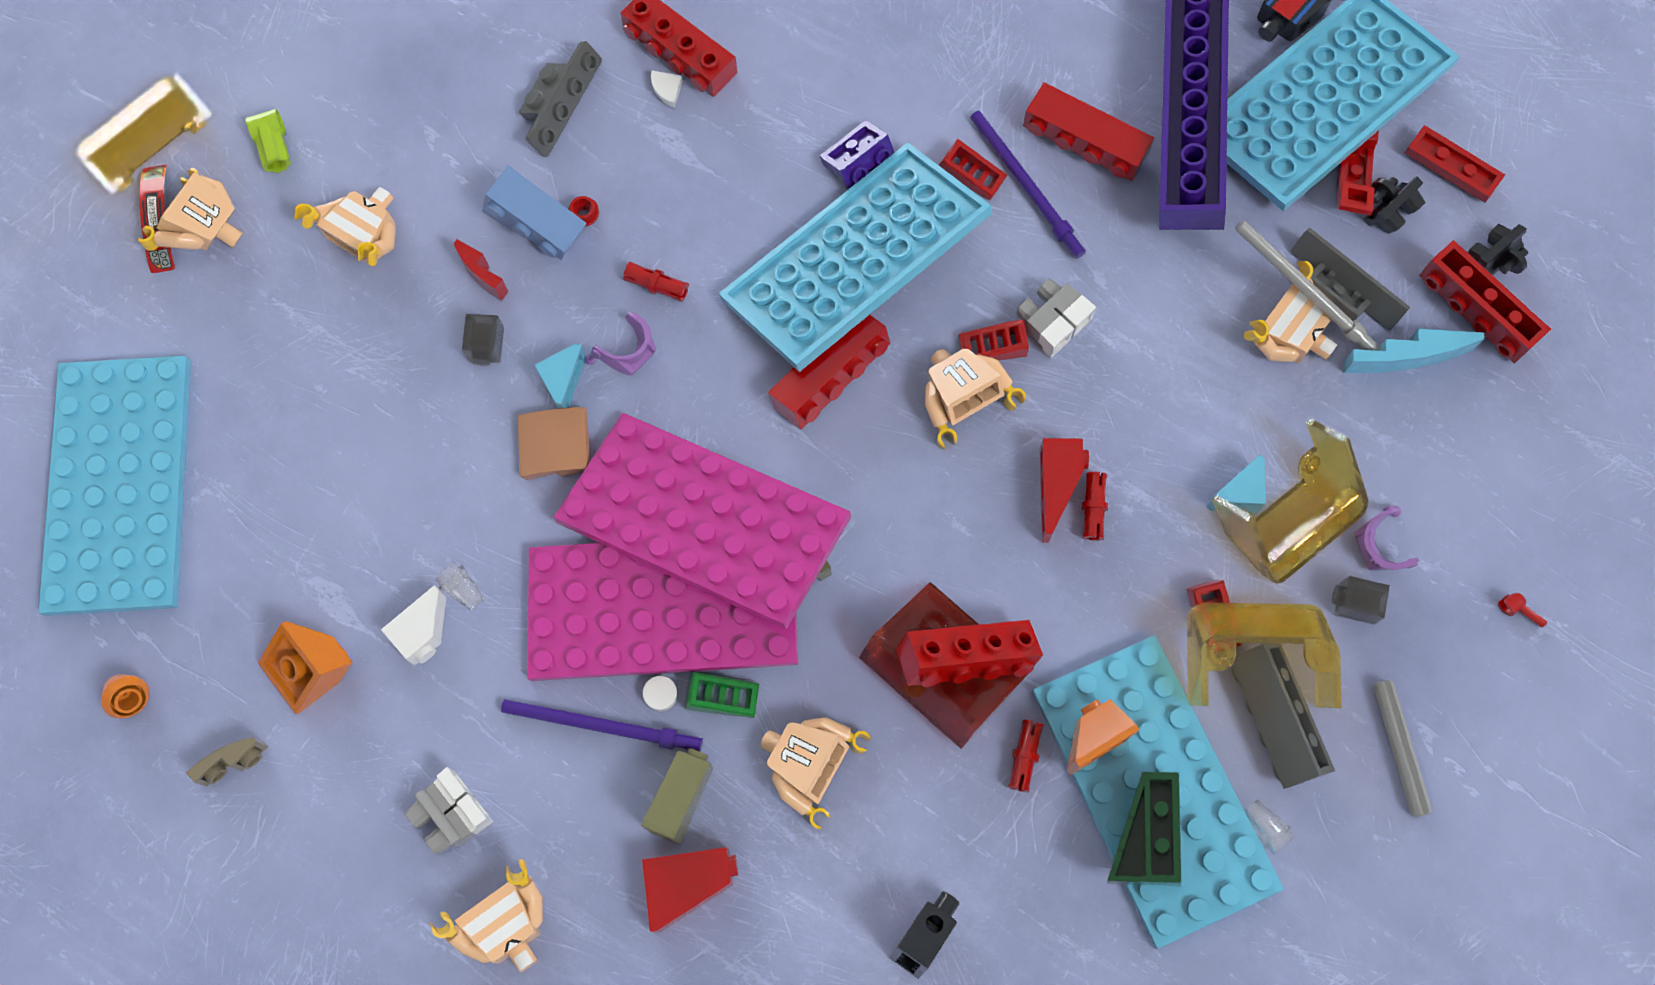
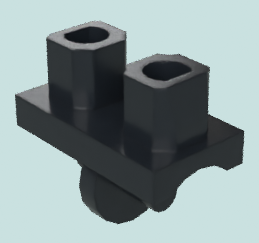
M1418 176L1414 177L1409 183H1399L1395 177H1391L1389 180L1377 178L1371 187L1374 188L1373 203L1378 205L1373 209L1371 216L1367 215L1364 218L1365 222L1369 226L1378 223L1388 234L1399 230L1406 220L1397 209L1401 206L1409 215L1415 213L1426 203L1417 190L1423 182Z
M1498 224L1488 235L1487 242L1493 245V247L1489 249L1481 243H1476L1469 249L1468 254L1492 275L1498 271L1503 274L1509 271L1516 274L1522 273L1527 268L1525 257L1528 255V251L1524 248L1522 242V235L1526 233L1527 228L1518 224L1511 230Z

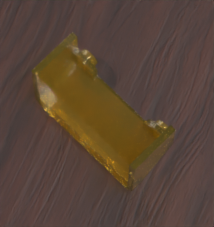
M168 74L78 144L72 151L107 189L114 194L117 190L119 192L123 191L134 182L131 176L136 169L182 133L190 130L194 134L207 124L204 118L208 119L213 114L178 74Z
M1313 419L1306 422L1314 447L1299 460L1298 474L1301 481L1255 518L1252 512L1244 508L1240 509L1218 495L1212 498L1226 536L1262 576L1275 584L1286 581L1356 523L1368 508L1367 492L1350 438Z
M1207 602L1197 604L1190 609L1187 615V683L1190 706H1209L1208 671L1228 669L1236 658V643L1303 644L1305 663L1311 670L1316 672V707L1342 708L1340 650L1324 613L1317 606L1311 604Z

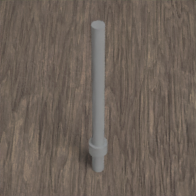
M1242 220L1236 226L1235 230L1343 330L1342 334L1351 343L1356 342L1364 350H1382L1366 334V328L1357 320L1352 321L1245 220Z

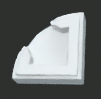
M652 71L651 82L655 93L664 104L675 108L682 85V77L680 75Z

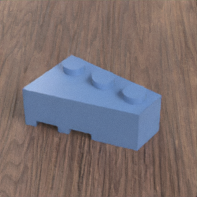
M509 165L485 194L483 213L515 231L523 238L533 242L542 252L552 258L557 257L562 260L586 226V222Z

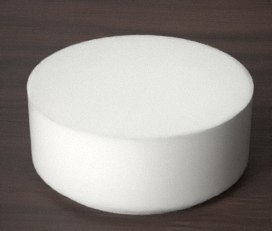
M656 676L645 684L643 698L651 709L659 712L667 711L675 705L678 698V690L674 682L668 677Z

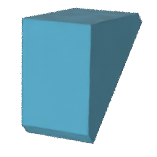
M574 344L535 364L558 409L569 408L585 363L586 354L582 345Z
M1261 455L1256 457L1211 499L1207 507L1211 511L1259 513L1266 504L1265 458Z

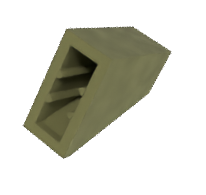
M689 748L687 753L678 750L643 819L641 826L645 830L679 845L682 844L713 769L711 763L706 761L708 758L706 754Z

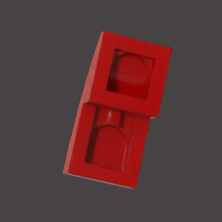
M456 239L453 244L470 275L483 289L502 301L509 292L503 279L488 271L490 266L483 253Z

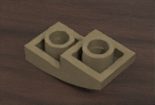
M253 737L236 741L209 754L189 769L186 774L194 783L204 786L215 784L226 775V768L229 766L243 771L256 765L263 756L261 753L268 746L263 741Z

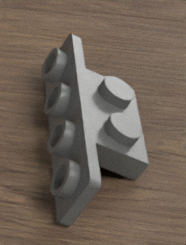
M587 41L579 42L567 64L546 63L519 110V113L526 120H535L525 139L542 157L550 155L602 62V58Z
M1308 228L1291 249V252L1300 260L1307 261L1312 265L1313 273L1310 278L1314 285L1352 321L1356 320L1366 311L1384 327L1391 330L1410 309L1409 305L1311 228Z

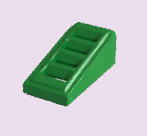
M693 672L688 679L684 709L754 718L759 683ZM699 685L705 686L703 701L697 700ZM713 687H719L717 703L711 702ZM727 688L733 689L731 705H725ZM741 690L747 691L744 708L738 707Z

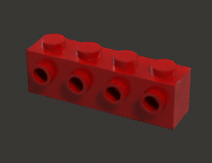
M632 0L620 12L624 33L634 41L639 40L643 43L648 52L654 57L658 58L660 56L676 74H683L689 78L693 86L700 92L706 91L712 97H715L738 73L736 56L661 0Z
M1043 82L1028 106L1023 122V127L1027 128L1032 134L1043 136L1055 142L1061 149L1071 150L1081 155L1087 162L1099 164L1109 169L1113 175L1133 181L1148 156L1155 138Z
M1454 240L1431 259L1419 274L1430 290L1437 292L1445 299L1449 307L1471 323L1476 332L1484 333V336L1496 346L1499 354L1509 358L1514 364L1551 330L1547 324Z
M869 314L800 372L792 368L768 391L774 409L800 430L808 423L813 422L819 416L820 411L831 401L836 400L851 381L859 378L876 357H880L886 352L891 344L886 326Z
M1030 620L909 631L896 648L908 686L922 684L924 687H931L940 682L947 681L963 683L970 679L982 677L986 680H992L1001 675L1009 674L1024 676L1033 671L1034 666L1043 656Z

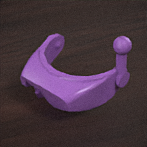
M633 312L625 316L637 335L638 343L635 353L628 356H615L594 345L591 351L592 354L586 355L585 362L588 365H593L596 359H600L613 369L632 376L656 351L652 334L646 321Z
M1392 505L1384 508V512L1379 513L1354 532L1369 570H1400L1418 565V557L1408 559V561L1402 563L1391 562L1379 553L1375 545L1374 536L1377 526L1389 515L1398 517L1401 514L1400 507Z

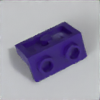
M865 120L819 157L823 166L841 177L845 189L849 190L894 154L895 151L889 135Z

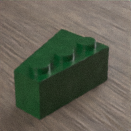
M1142 772L1107 879L1108 884L1181 886L1179 772Z

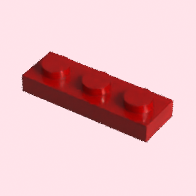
M1426 125L1421 128L1404 152L1484 203L1490 198L1506 175Z

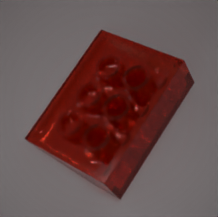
M929 582L870 638L859 658L962 749L1029 674L1024 676H1015L1014 674L1001 675L992 680H986L984 677L974 678L963 683L947 681L940 682L931 687H924L922 684L908 686L896 652V648L907 632L979 625L934 584Z

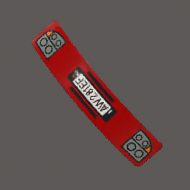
M166 164L147 167L142 170L139 189L142 229L145 226H151L155 232L160 231L157 229V226L165 212L164 181ZM142 231L143 239H147L148 236ZM158 247L152 251L145 249L151 273L175 269L171 248Z

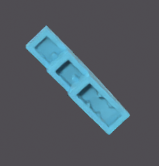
M1418 329L1409 340L1386 339L1380 346L1382 348L1381 351L1353 349L1344 360V373H1383L1410 370L1444 362L1473 351L1484 340V333Z

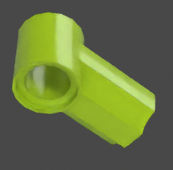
M273 109L247 117V128L254 143L257 145L264 170L275 173L286 171L287 167L291 165V160L284 136L287 135L285 125L278 110Z

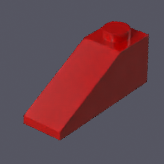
M1043 438L1039 448L1042 543H1049L1084 469L1089 468V450L1083 449L1082 438Z

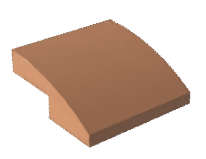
M559 408L517 415L521 478L530 480L552 474L563 477L584 472L590 463L586 408Z

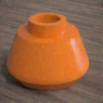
M128 674L115 675L108 679L103 686L101 706L110 717L117 719L132 717L139 713L148 703L150 697L149 687L143 679Z

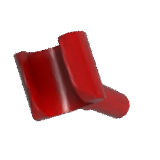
M1519 593L1506 595L1498 602L1500 610L1508 616H1514L1519 611L1541 628L1547 624L1545 619L1526 605L1525 597Z

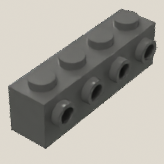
M1280 640L1260 644L1229 658L1233 666V676L1243 690L1246 698V707L1256 721L1260 731L1261 743L1268 750L1273 762L1274 774L1281 782L1283 788L1296 786L1334 772L1335 768Z

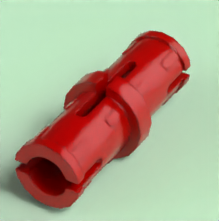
M631 261L624 270V281L648 289L649 293L655 295L660 293L680 302H683L686 298L689 283L667 276L662 270L656 269L654 271Z
M1100 472L1086 473L1085 501L1082 502L1081 509L1084 510L1082 538L1088 540L1089 537L1091 541L1104 540L1105 511H1108V503L1105 502L1106 473H1101V476Z
M1022 720L1017 749H1013L1012 757L1015 759L1007 786L1009 789L1015 790L1017 788L1019 792L1029 793L1034 764L1039 762L1040 755L1037 754L1044 724L1040 722L1033 724L1032 720Z

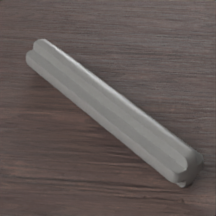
M1392 680L1378 682L1374 685V691L1410 813L1413 817L1428 815L1432 813L1431 804L1395 684Z

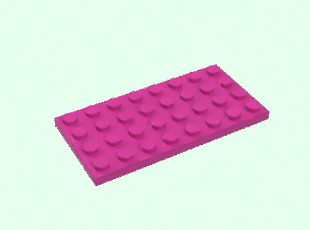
M622 413L554 515L556 523L786 630L850 521L851 513L842 507Z
M601 543L529 548L527 679L530 681L799 665L797 612L785 630Z

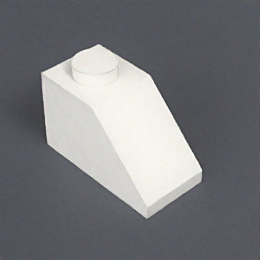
M434 585L381 629L403 657L414 666L417 663H424L435 654V648L441 644L446 596Z

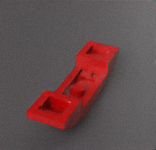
M1379 130L1339 164L1337 175V206L1339 210L1371 216L1374 201V188L1371 187L1374 149L1378 143Z

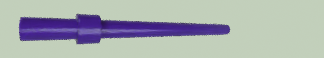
M981 111L974 112L970 119L1052 226L1051 232L1059 242H1064L1076 259L1082 257L1086 250L1074 236L1072 226L1067 220H1062Z
M506 699L503 700L501 706V713L658 743L660 748L670 750L678 747L688 750L691 748L701 752L703 738L679 734L676 729L666 727L658 730Z

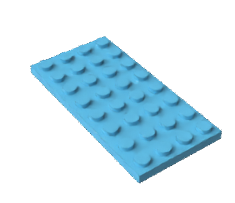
M1346 0L1228 98L1227 164L1284 212L1456 65L1460 56L1388 0Z
M907 142L718 294L724 304L800 372L993 214L992 208L989 203Z
M187 356L58 363L39 614L52 616L177 608L191 360Z
M1155 635L1032 690V694L1066 764H1068L1076 722L1083 716L1081 709L1097 699L1101 704L1111 699L1140 729L1129 740L1072 775L1113 862L1142 772H1179L1181 886L1124 884L1155 949H1159L1285 890Z

